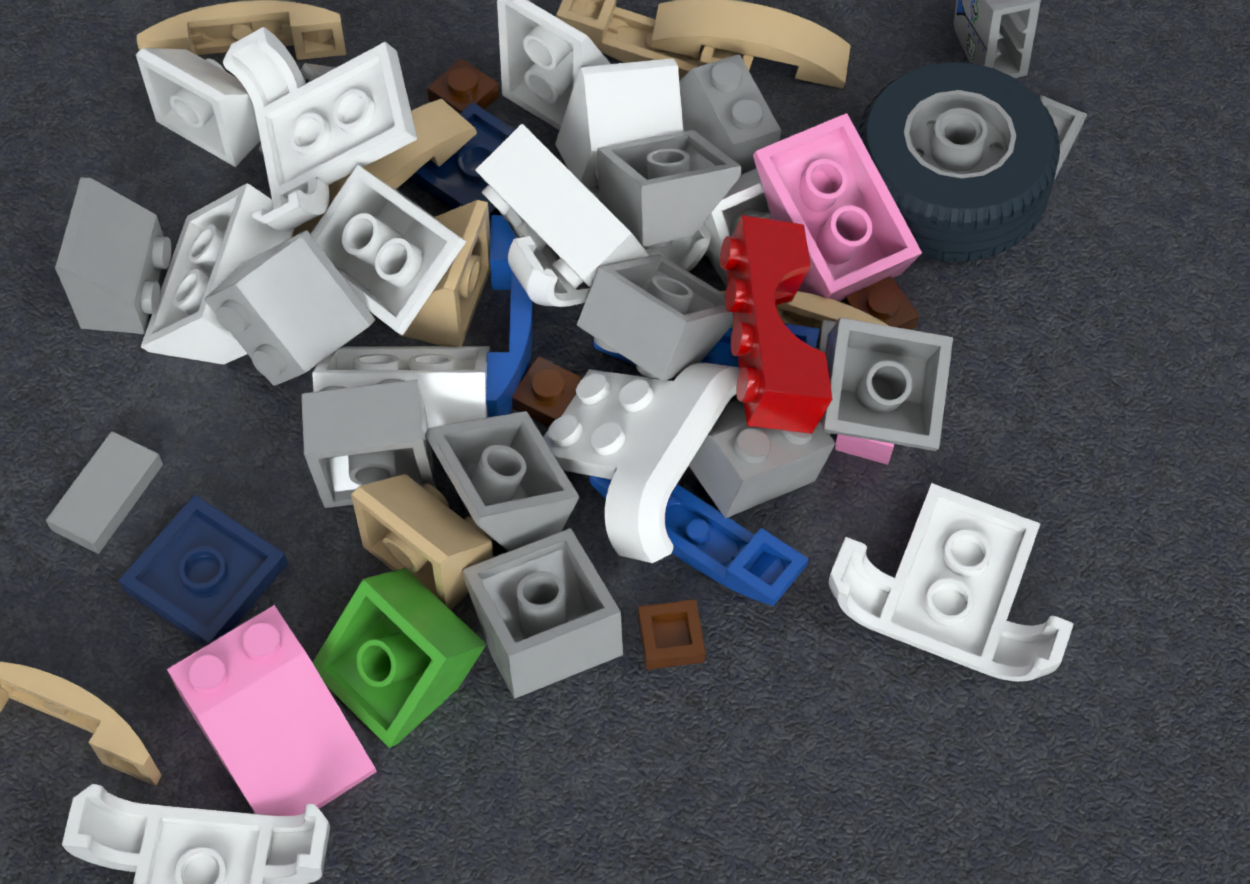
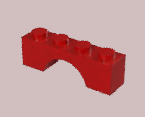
M741 215L732 237H725L720 251V266L722 269L727 270L728 276L725 307L728 312H732L734 323L731 335V352L733 356H738L740 369L736 385L737 399L744 402L747 426L812 434L833 400L826 354L797 338L785 326L776 309V305L793 301L811 267L804 224Z

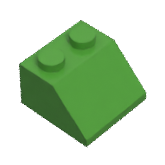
M402 568L362 580L312 663L325 685L374 734L391 748L403 740L460 687L487 644L409 570Z

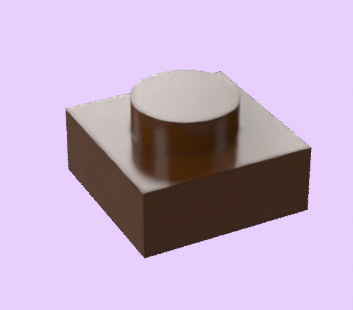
M462 58L427 88L430 102L443 99L459 114L472 102L482 109H486L499 97L498 82Z
M891 276L847 296L844 304L859 309L892 327L911 330L917 327L920 316Z
M538 356L513 394L512 408L519 412L527 411L532 419L550 427L556 419L563 415L575 397L577 385L583 378Z
M696 599L638 606L637 617L646 670L705 662L706 651Z

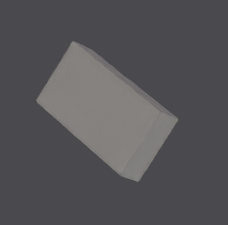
M111 431L46 519L51 531L99 554L163 466L159 454Z

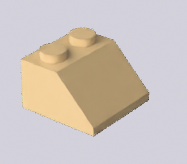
M481 200L473 201L435 217L464 239L466 243L403 335L399 334L400 336L440 346L463 345L491 270L488 202Z
M403 474L359 486L351 494L363 547L391 570L395 571L402 568L409 570L451 611L469 593L462 569L493 558L492 537L478 527L472 517L463 519L452 511L446 498L430 484L425 483L423 486H420L408 475Z

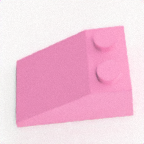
M847 113L754 152L753 158L772 219L804 224L811 267L799 287L800 292L811 293L825 297V299L830 298L840 302L845 300L847 296L889 276L894 278L901 275L922 254Z
M275 605L167 669L182 700L254 814L295 816L305 813L306 804H315L320 809L377 772L307 653Z

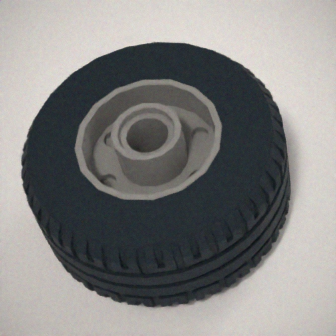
M944 62L923 66L899 76L883 87L868 104L860 122L858 134L922 252L920 257L942 262H968L989 258L1011 249L1012 246H1016L1021 242V239H1025L1035 229L1037 223L1042 219L1043 213H1045L1054 183L1060 154L1059 136L1048 109L1030 89L1017 79L991 67L973 63Z

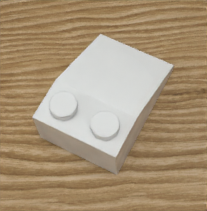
M497 0L502 95L560 130L579 68L608 65L611 63L587 35L530 1Z
M358 164L310 234L367 309L401 335L408 329L466 243L464 239L427 211Z

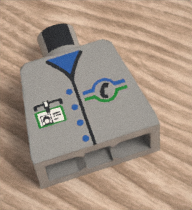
M957 0L953 23L954 30L969 62L994 68L1014 78L1027 76L1041 0Z

